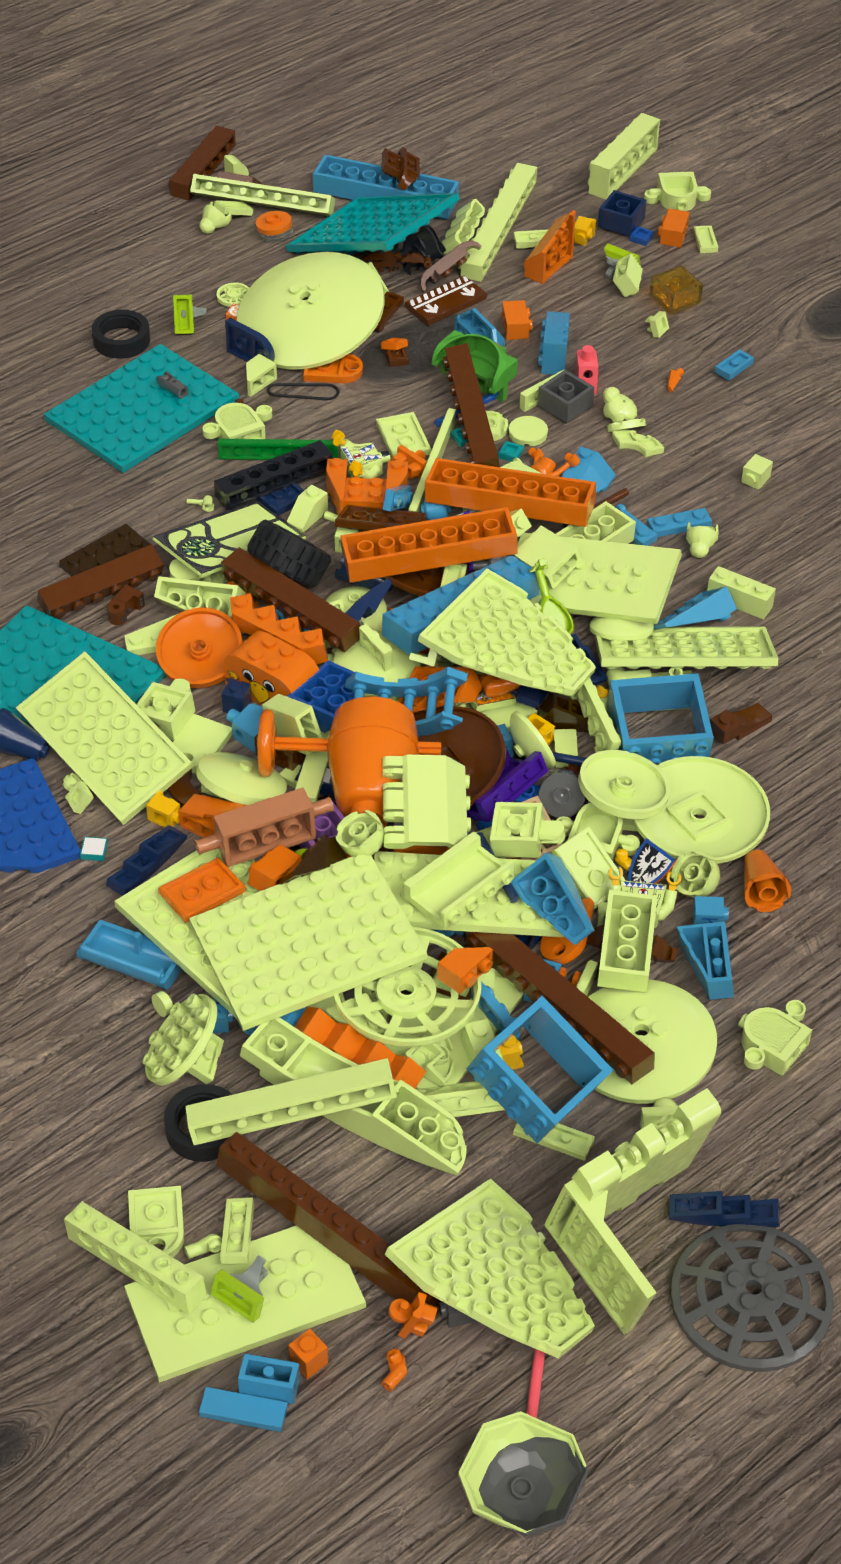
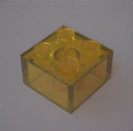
M683 265L651 276L650 295L669 314L701 303L703 284Z

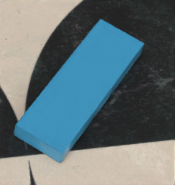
M206 1387L199 1410V1417L282 1432L288 1402Z

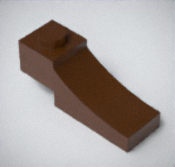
M756 703L736 712H729L726 709L711 718L710 724L713 736L722 744H725L733 738L739 741L772 722L773 715L759 703Z

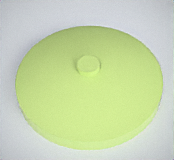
M605 750L592 754L583 762L578 776L579 787L588 801L608 814L626 819H644L657 815L665 808L671 792L667 776L656 764L638 754L622 750Z
M228 752L206 754L199 760L196 769L198 780L208 790L224 799L239 804L250 805L284 794L287 790L285 779L275 769L271 776L263 777L259 773L258 760L240 754Z

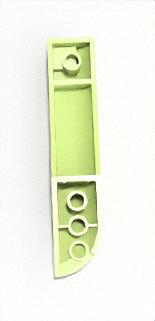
M280 1017L260 1024L242 1045L240 1057L260 1069L259 1075L273 1085L358 1065L311 1039ZM401 1079L399 1082L393 1080L397 1098L322 1115L381 1147L427 1166L454 1175H458L463 1167L466 1158V1145L463 1138V1130L457 1120L443 1107Z

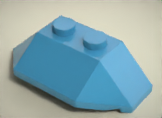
M476 308L455 316L454 330L463 334L482 335L505 347L504 338Z

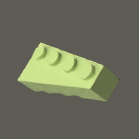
M158 576L154 597L162 604L182 612L192 608L205 607L219 610L233 619L230 597L245 595L246 592L238 585Z

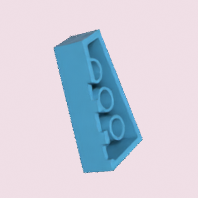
M547 311V317L542 321L538 366H542L541 374L554 375L565 370L570 313Z

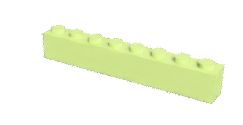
M193 174L190 191L197 196L324 216L333 214L336 200L331 195Z
M386 1058L187 1105L186 1114L193 1145L231 1137L236 1131L240 1134H245L397 1098L389 1060Z

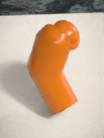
M395 1348L389 1350L386 1355L390 1373L381 1382L382 1386L389 1392L407 1374L404 1354Z

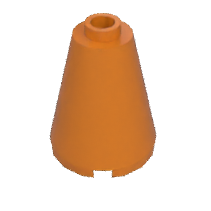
M753 850L749 852L745 857L744 899L750 908H756L759 912H772L781 908L787 897L789 900L792 888L789 880L765 851Z

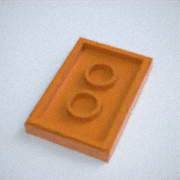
M219 857L158 888V893L185 923L190 921V917L212 910L246 892V886Z

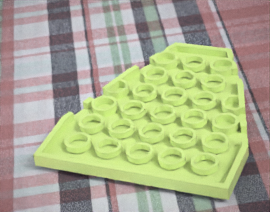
M486 569L418 638V642L455 664L523 686L573 696L591 677L596 668L593 662L585 656L584 651L581 648L576 649L572 644L573 638L551 616L547 617L540 612L542 607L538 603L533 605L527 599V592L489 569Z
M491 1178L389 1246L386 1250L385 1255L426 1293L494 1331L553 1357L560 1358L588 1336L595 1327L590 1315L585 1311L582 1299L576 1298L573 1291L575 1284L556 1253L554 1251L549 1252L544 1245L545 1237L542 1232L537 1233L531 1225L533 1218L529 1212Z

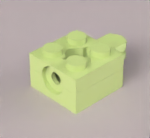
M175 679L170 686L152 682L136 704L172 741L177 738L186 723L196 712L190 683L185 679Z
M495 803L490 844L496 857L540 858L542 844H561L565 840L564 824L562 821L545 820L542 803Z

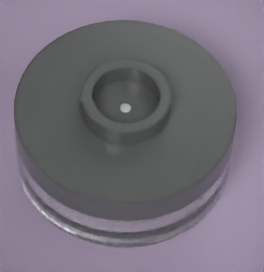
M554 771L547 775L541 784L539 799L546 812L554 817H571L579 812L585 802V796L579 787L578 775L572 771Z

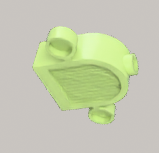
M694 172L658 173L657 188L645 191L644 199L649 204L657 203L660 200L662 206L666 209L689 211L695 207L696 199L699 201H709L711 190L706 186H697Z
M225 404L216 411L215 423L203 425V436L207 439L217 437L219 439H265V425L263 422L272 418V408L268 405H261L257 407L255 412L246 404Z
M591 802L579 810L575 821L566 816L556 819V821H562L564 824L565 836H569L568 840L589 826L612 861L618 847L626 849L629 853L628 856L635 855L640 847V841L636 836L622 835L623 818L608 814L594 806Z
M799 1000L789 1001L786 1004L785 1013L775 1008L764 1007L756 1009L750 1014L745 1013L739 1026L743 1028L741 1042L745 1050L744 1064L748 1068L757 1070L765 1065L777 1074L784 1075L810 1043L812 1029L799 1022L805 1016L806 1007L804 1003Z

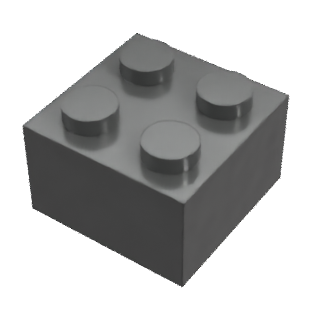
M564 370L539 387L538 406L568 423L593 406L594 386Z

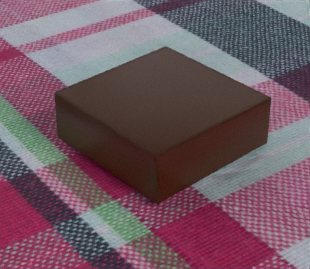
M405 348L386 350V357L390 367L409 365Z

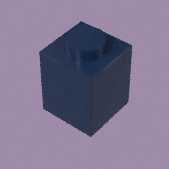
M230 679L222 692L223 712L228 713L231 709L242 712L248 704L252 703L251 684Z

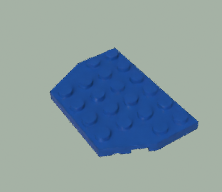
M31 758L1 768L0 871L14 873L15 870H30V873H39L80 859L81 850L35 759Z

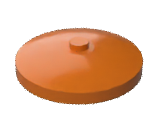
M192 608L177 614L164 625L157 639L156 656L160 667L170 680L185 679L190 683V688H206L225 680L224 660L243 643L239 627L227 614L212 608Z

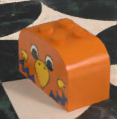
M264 631L253 632L224 660L225 686L230 679L251 684V699L261 706L277 694L286 697L290 693L292 694L319 671L315 661L305 652Z

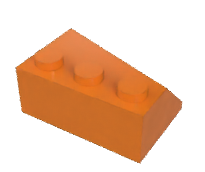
M572 210L555 220L525 260V277L543 284L573 258L576 211Z
M415 666L409 678H417L419 681L427 680L428 675L437 673L446 667ZM451 667L468 673L467 682L455 689L453 706L475 702L482 688L475 670L467 667ZM446 692L440 693L437 696L436 708L444 707ZM420 696L414 699L413 715L427 710L428 696ZM399 697L397 702L404 704L405 698Z

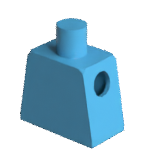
M248 704L242 712L231 709L226 719L232 723L233 737L255 753L254 737L258 733L263 707Z

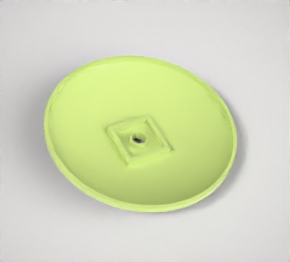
M336 252L305 254L276 265L258 278L248 289L240 303L237 321L263 334L269 340L274 349V362L277 368H314L346 356L366 341L381 319L385 302L384 290L376 272L358 258Z

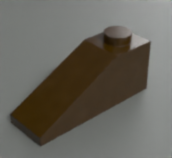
M552 692L539 707V716L555 725V729H576V732L589 733L588 717L584 718L578 701Z
M324 835L315 839V844L306 849L279 880L281 885L299 876H307L312 872L326 869L331 864L347 859L345 852L336 840V836L328 838V835Z

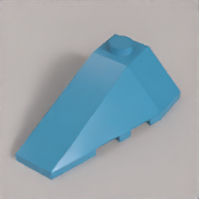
M580 447L575 453L579 457L580 463L575 467H569L564 471L562 477L596 482V493L605 491L615 479L616 474L599 452Z
M727 586L703 591L684 603L685 606L675 609L673 614L660 620L658 624L654 625V630L719 619L721 622L730 618V613L737 610V607Z
M546 852L511 881L521 900L532 907L538 915L551 923L557 931L573 944L577 945L595 931L573 878L560 857Z

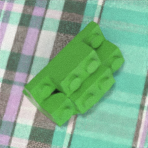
M456 330L437 345L432 357V365L438 367L441 364L440 372L447 375L446 371L449 368H445L443 357L446 356L445 348L468 343L480 391L487 395L490 393L495 395L498 392L499 395L496 396V399L502 402L507 399L508 382L517 375L518 359L507 355L505 347L485 336L463 334Z

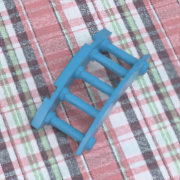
M446 667L437 673L428 675L427 680L419 681L417 678L398 679V683L384 682L383 677L371 676L356 671L346 679L345 688L355 692L354 699L363 697L364 693L378 695V697L382 698L404 697V705L411 711L416 697L428 696L426 718L416 721L418 736H424L451 730L462 722V717L452 714L454 694L458 686L467 682L468 673ZM446 692L444 710L435 715L437 696L440 693Z

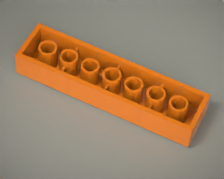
M436 458L425 480V502L477 511L508 507L510 512L522 508L527 518L586 527L596 502V482Z
M508 507L340 535L342 555L350 583L518 554L517 533Z

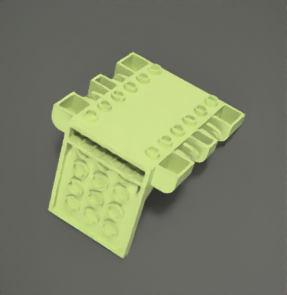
M708 1088L679 1105L673 1117L670 1115L663 1117L657 1123V1127L651 1123L636 1132L630 1144L628 1141L622 1143L614 1150V1154L611 1155L609 1151H606L580 1167L571 1177L572 1180L563 1186L544 1224L624 1335L633 1330L656 1295V1291L606 1225L604 1218L614 1211L620 1212L634 1203L642 1193L656 1184L662 1185L690 1166L721 1115L719 1103Z

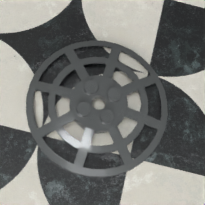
M734 1224L719 1227L701 1235L680 1256L674 1268L671 1281L673 1313L683 1333L702 1353L714 1361L731 1368L743 1371L766 1372L792 1366L808 1357L817 1349L825 1338L831 1324L834 1308L833 1290L823 1265L800 1241L789 1234L771 1227ZM747 1231L766 1235L763 1242L741 1240L730 1243L724 1234ZM713 1238L720 1246L708 1255L701 1267L685 1265L688 1257L701 1243ZM776 1238L786 1241L797 1248L812 1263L799 1265L787 1252L774 1246ZM751 1247L759 1248L760 1252L757 1259H742L736 1249ZM771 1252L784 1259L792 1268L778 1271L768 1263ZM724 1253L732 1262V1265L725 1272L709 1269L713 1262ZM819 1272L823 1280L826 1292L825 1311L810 1304V1287L806 1277L808 1274ZM681 1275L697 1277L696 1293L700 1307L687 1314L684 1311L680 1297ZM799 1278L802 1288V1300L786 1293L785 1281ZM705 1279L721 1283V1296L708 1302L705 1292ZM748 1286H756L759 1288L760 1293L756 1295L751 1294L746 1288ZM785 1304L797 1309L798 1312L794 1318L782 1326L777 1314ZM726 1306L733 1315L738 1317L736 1326L733 1327L723 1321L714 1311ZM806 1314L821 1321L818 1330L812 1338L800 1348L793 1350L787 1335L801 1324ZM706 1316L718 1329L732 1336L728 1352L719 1349L707 1341L692 1324ZM766 1320L772 1330L761 1333L746 1331L749 1321L761 1322ZM743 1340L748 1342L777 1340L783 1353L782 1356L765 1359L738 1356Z

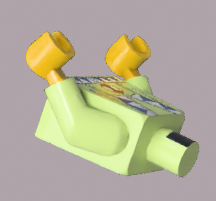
M335 430L331 436L334 439L333 444L335 446L340 445L341 459H348V476L350 478H377L383 474V463L391 461L388 450L378 452L372 443H352L345 438L344 433L340 430Z
M611 867L608 870V878L612 881V884L609 885L610 890L657 896L654 928L658 926L659 921L664 920L673 911L678 892L675 890L681 883L680 874L677 882H671V872L668 873L667 882L669 888L666 889V885L632 881H621V884H619V879L623 875L622 868L619 867L618 877H614L611 874Z

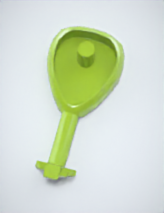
M545 558L539 559L529 572H535L542 596L539 601V605L542 607L540 612L547 617L551 616L571 635L574 631L572 617L558 600L550 596L543 572L544 569L548 568V562H546Z

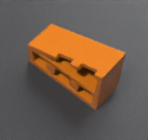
M194 794L178 811L180 827L205 838L214 835V832H216L214 816L246 805Z

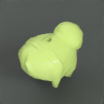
M213 202L206 204L203 209L202 220L200 221V230L205 234H210L216 228L226 227L232 219L231 211L226 215L213 206Z
M609 387L604 390L603 399L605 405L603 412L605 417L612 419L613 423L621 422L624 419L632 420L637 417V408L632 399L620 394V391L615 387Z
M688 522L686 540L690 545L692 556L703 558L708 554L709 548L718 540L719 527L717 524L716 528L712 526L691 527L690 522Z

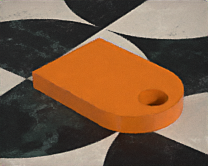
M347 354L334 362L304 369L303 380L309 382L351 383L362 376L363 363L359 357Z
M590 897L581 899L591 921L595 903ZM542 936L540 951L546 960L563 965L580 955L585 948L588 936L577 945L570 942L565 936Z

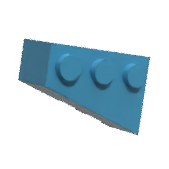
M725 922L677 926L679 945L709 1000L733 998V982Z

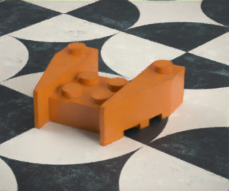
M327 459L326 491L330 494L331 501L335 505L338 515L347 505L383 508L386 489L408 485V461H388L387 479L348 478V459Z

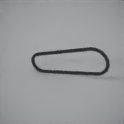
M273 383L267 387V393L276 397L332 400L340 393L336 385L329 383ZM274 386H330L335 388L337 392L332 397L275 394L270 392V388Z

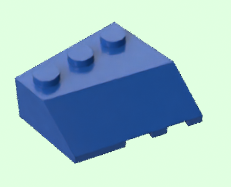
M328 660L319 668L318 672L287 697L311 705L319 729L325 733L331 730L336 709L343 703L354 699L355 692L345 688L346 679L355 672Z

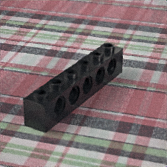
M319 440L215 480V497L226 510H229L326 472L327 459H333V453Z

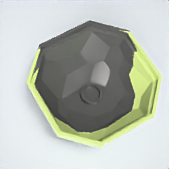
M520 1411L482 1424L459 1470L458 1476L474 1514L529 1539L566 1524L589 1470L573 1434Z

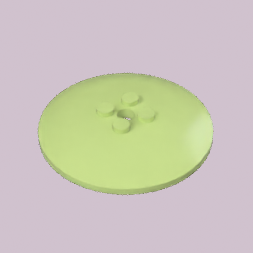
M687 756L667 760L657 765L667 776L671 788L665 808L652 817L633 819L635 827L644 840L646 838L674 859H678L682 854L690 853L691 850H700L707 853L719 864L744 856L761 842L767 832L770 821V805L760 784L743 769L716 758ZM697 814L700 816H704L705 818L699 819L696 818L694 815Z
M648 979L647 992L603 987L589 996L593 1002L655 1052L654 1070L631 1085L624 1078H620L613 1069L608 1077L595 1089L597 1092L609 1098L627 1103H655L660 1098L667 1097L673 1099L688 1092L700 1083L709 1072L717 1050L716 1028L711 1015L704 1005L687 991L666 982ZM639 1030H645L648 1032V1034L645 1036L637 1035L635 1033Z

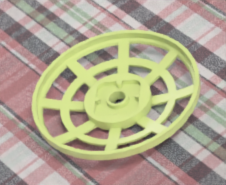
M413 927L426 952L429 943L436 944L449 952L454 948H463L456 941L441 933L425 928ZM427 955L428 959L411 967L408 966L385 975L379 979L378 983L370 981L355 987L354 996L357 1007L344 1009L340 993L334 995L333 998L340 1015L356 1031L372 1040L395 1046L428 1045L457 1033L474 1016L481 996V976L477 978L473 985V1000H458V992L450 988V999L436 997V987L444 983L438 980L437 976L432 979L428 973L421 970L423 963L438 970L439 961ZM362 988L377 992V1001L365 1005L362 998ZM402 990L411 991L412 994H410V995H404V994L401 993V991H402ZM433 1006L447 1008L434 1021L426 1014ZM454 1009H469L466 1016L453 1027L443 1032L437 1027L449 1018ZM384 1010L392 1015V1019L387 1024L377 1019L371 1013ZM364 1015L371 1023L386 1031L384 1035L375 1033L360 1025L352 1017ZM417 1018L422 1026L399 1027L402 1019ZM428 1031L432 1035L416 1039L394 1038L396 1033L413 1034Z

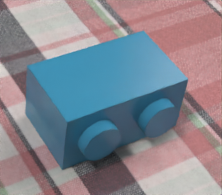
M244 1353L238 1376L239 1393L294 1404L300 1382L299 1363Z

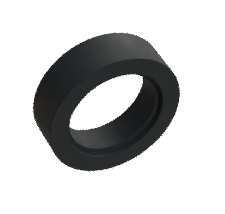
M132 310L106 312L97 317L92 324L93 345L100 354L110 358L123 359L139 355L150 344L148 320L142 314ZM117 328H129L138 332L134 337L125 340H113L104 336L108 331Z
M198 1084L181 1090L170 1100L164 1114L165 1131L169 1145L178 1155L197 1162L217 1160L219 1147L228 1138L193 1145L192 1138L186 1136L180 1130L179 1122L186 1113L187 1105L233 1095L231 1092L217 1085Z

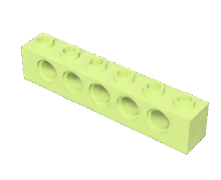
M83 1201L64 1218L68 1239L188 1315L207 1296L202 1275Z

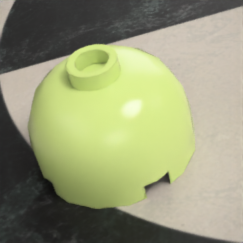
M364 810L365 813L360 814L357 811L352 812L338 824L336 840L346 854L355 857L357 855L372 856L382 847L385 835L384 827L374 812Z
M691 850L690 853L679 856L671 872V878L674 879V882H677L679 874L681 875V883L676 887V890L691 898H695V896H708L714 892L720 880L718 864L711 856L700 850Z

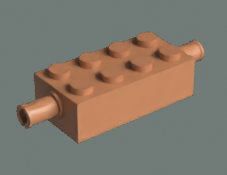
M304 787L214 816L216 832H214V835L194 840L195 847L199 855L219 849L227 867L264 856L269 850H273L279 844L288 848L316 839L315 817L333 812V803L330 797L311 803Z

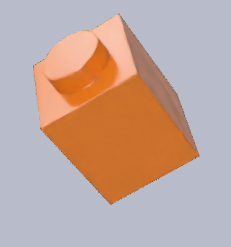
M310 1328L288 1345L289 1361L299 1363L300 1373L307 1380L328 1364V1347Z

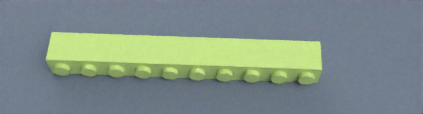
M517 163L514 169H511L509 178L505 179L504 187L500 188L498 197L494 199L492 208L488 210L487 217L483 218L482 226L477 229L475 238H472L473 241L478 242L482 247L480 250L475 248L468 250L470 257L466 263L458 267L461 270V276L465 275L468 279L482 282L536 184L537 167Z

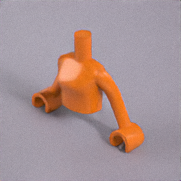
M532 447L528 451L534 460L531 468L546 475L560 476L569 467H575L580 463L577 454L567 453L565 455L567 462L554 471L556 463L547 457H543L544 454L540 448L536 450Z

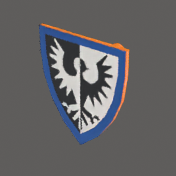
M646 838L633 857L627 881L656 884L664 877H667L677 860Z

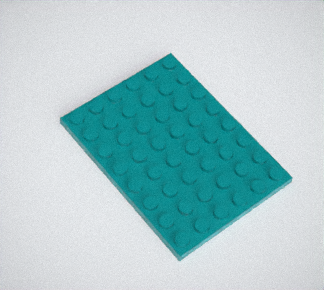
M458 193L357 197L285 246L288 252H296L297 254L302 252L313 253L316 251L351 252L353 250H357V252L383 250L386 252L393 249V245L406 240V236L416 233L419 227L429 224L432 218L442 215L441 212L452 208L453 204L460 199Z
M159 344L44 413V420L124 473L215 416L216 411L221 406L235 403V400L237 398L240 399L238 392L167 347ZM168 371L173 377L188 387L187 396L180 399L170 391L160 387L156 382V377L163 376L164 372Z
M28 605L0 630V709H8L32 729L34 728L18 712L16 707L83 652H86L135 704L139 702L152 682L160 683L166 675L160 665L59 619L48 616Z

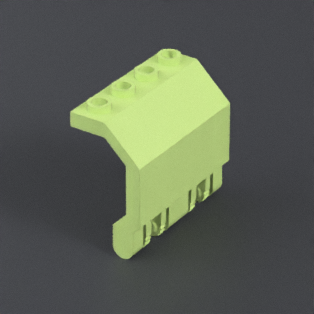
M407 754L404 756H385L382 758V769H385L382 771L383 777L401 779V782H387L383 784V820L387 822H402V826H386L383 828L385 848L405 849L414 845L447 846L452 848L467 837V832L471 830V818L467 817V810H470V796H466L470 777L465 775L464 765L446 755Z

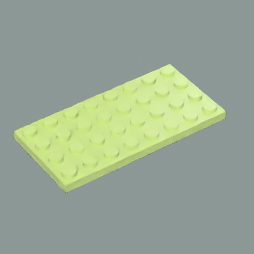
M669 627L654 630L646 638L628 641L605 639L594 634L601 667L607 669H616L618 667H627L629 669H638L640 667L682 669L684 666H692L696 669H703L706 666H714L718 669H725L728 666H736L741 669L758 666L763 669H769L772 666H778V656L766 627Z
M83 652L16 707L26 721L47 741L50 747L74 773L86 783L87 787L122 825L126 824L144 809L160 790L164 792L194 767L192 762L86 652Z
M378 851L375 853L374 861L411 926L444 930L404 898V882L441 855ZM497 858L504 864L509 860L514 862V878L535 862V860ZM503 888L496 891L491 898H487L480 903L475 910L464 915L456 924H452L446 929L450 931L564 937L551 923L538 915L532 907L525 904L520 897L516 903H511Z

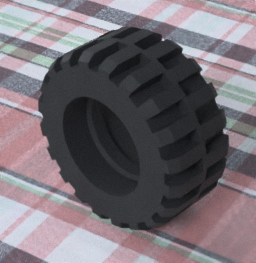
M266 519L259 523L247 545V551L257 559L284 575L312 588L319 584L331 562V556L322 549Z

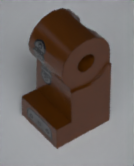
M125 585L107 605L109 622L113 625H122L127 621V616L134 609L141 610L145 606L143 592Z

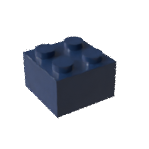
M613 190L599 208L598 227L630 236L645 219L647 200Z

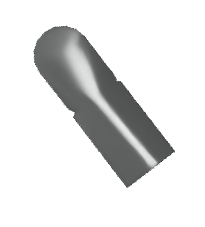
M168 371L164 372L163 376L156 377V382L160 387L170 391L180 399L187 396L188 387L173 377Z

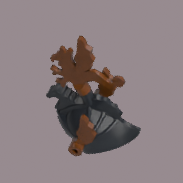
M427 224L421 226L419 232L405 237L406 240L403 241L402 250L394 254L391 250L384 253L381 251L368 252V254L363 256V260H374L372 263L380 272H384L382 268L389 266L388 271L390 272L394 271L393 265L398 270L399 267H402L401 263L396 262L401 259L404 262V271L411 275V267H416L417 270L420 267L430 268L436 263V258L441 259L447 254H442L446 251V248L438 238L435 230Z

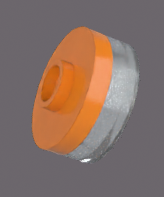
M270 211L260 215L256 219L258 238L268 243H276L288 239L293 234L291 216L283 211Z

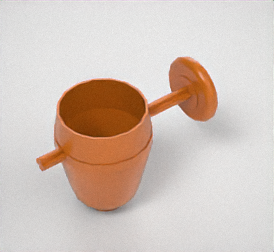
M375 696L360 697L343 703L336 709L328 738L277 737L275 713L270 709H265L261 712L258 728V769L263 777H269L273 774L276 750L328 752L327 756L334 797L339 811L346 817L352 812L357 811L360 814L365 813L364 810L374 812L380 819L383 827H386L387 821L383 820V784L387 782H401V779L383 777L382 771L385 769H382V758L385 756H404L407 754L441 755V742H418L417 726L413 712L404 704L389 698Z

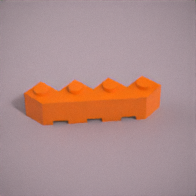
M251 593L230 597L234 623L237 624L241 633L244 634L246 632L251 635L255 631H264L305 652L316 664L328 661L326 643L321 628L302 632L298 616L279 620L274 605L256 608Z
M307 1007L294 1026L311 1039L358 1065L388 1058L393 1080L399 1082L401 1079L414 1089H416L426 1073L410 1057L396 1055L383 1043L366 1039L349 1024L334 1021L320 1008Z

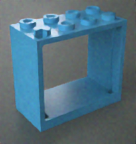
M699 673L610 680L606 708L608 716L613 721L616 733L621 737V746L618 750L638 754L656 765L679 757H710L714 737ZM691 708L696 734L629 739L624 713Z
M543 996L487 1044L466 1068L475 1077L474 1080L479 1082L488 1091L489 1096L497 1101L506 1110L507 1115L515 1120L524 1129L525 1134L529 1135L537 1144L613 1071L604 1059ZM522 1027L531 1034L582 1088L556 1114L540 1100L495 1052Z

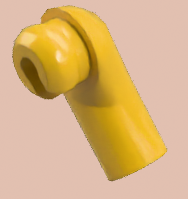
M618 849L615 861L618 865L629 871L633 859L628 857L629 853L626 849Z

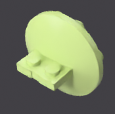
M367 624L359 627L360 640L345 653L337 649L333 659V663L351 671L383 677L384 682L398 683V679L409 678L415 666H421L420 662L410 660L409 654L383 637L382 630H372ZM367 693L363 694V697H378V695Z
M193 993L181 1004L177 1002L172 1006L170 1015L163 1022L159 1030L153 1032L148 1042L151 1045L142 1061L145 1065L146 1076L151 1082L159 1086L168 1085L180 1078L185 1072H189L205 1084L213 1081L218 1057H220L224 1043L223 1039L213 1033L217 1019V1005L213 999L205 994L195 995Z

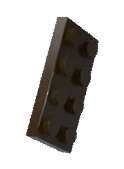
M124 524L59 560V564L72 577L151 544L129 525Z

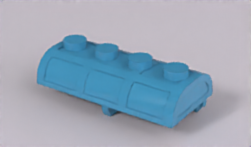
M103 920L98 921L76 952L79 959L95 963L166 990L173 985L182 970L146 935Z

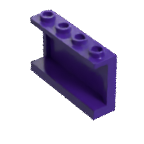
M506 748V761L500 778L490 791L478 798L475 804L470 806V810H467V817L473 820L490 822L493 819L496 802H513L548 772V768L541 752L534 751L525 760H517L510 757Z

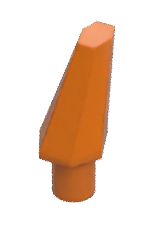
M678 368L676 371L672 369L669 372L667 389L670 393H672L680 381V376L684 374L682 368Z

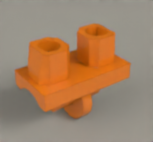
M403 445L397 447V454L392 457V461H408V478L410 479L416 476L421 479L427 463L424 451L417 450L413 452Z
M419 1292L411 1304L405 1299H396L389 1306V1315L392 1320L397 1323H404L398 1332L399 1337L405 1339L410 1332L423 1337L428 1325L431 1326L433 1324L438 1308L425 1303L426 1294Z

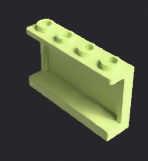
M472 832L404 882V898L442 929L446 930L452 924H456L468 912L475 910L484 900L491 898L504 885L511 883L514 879V862L509 860L505 864L481 847L480 836Z

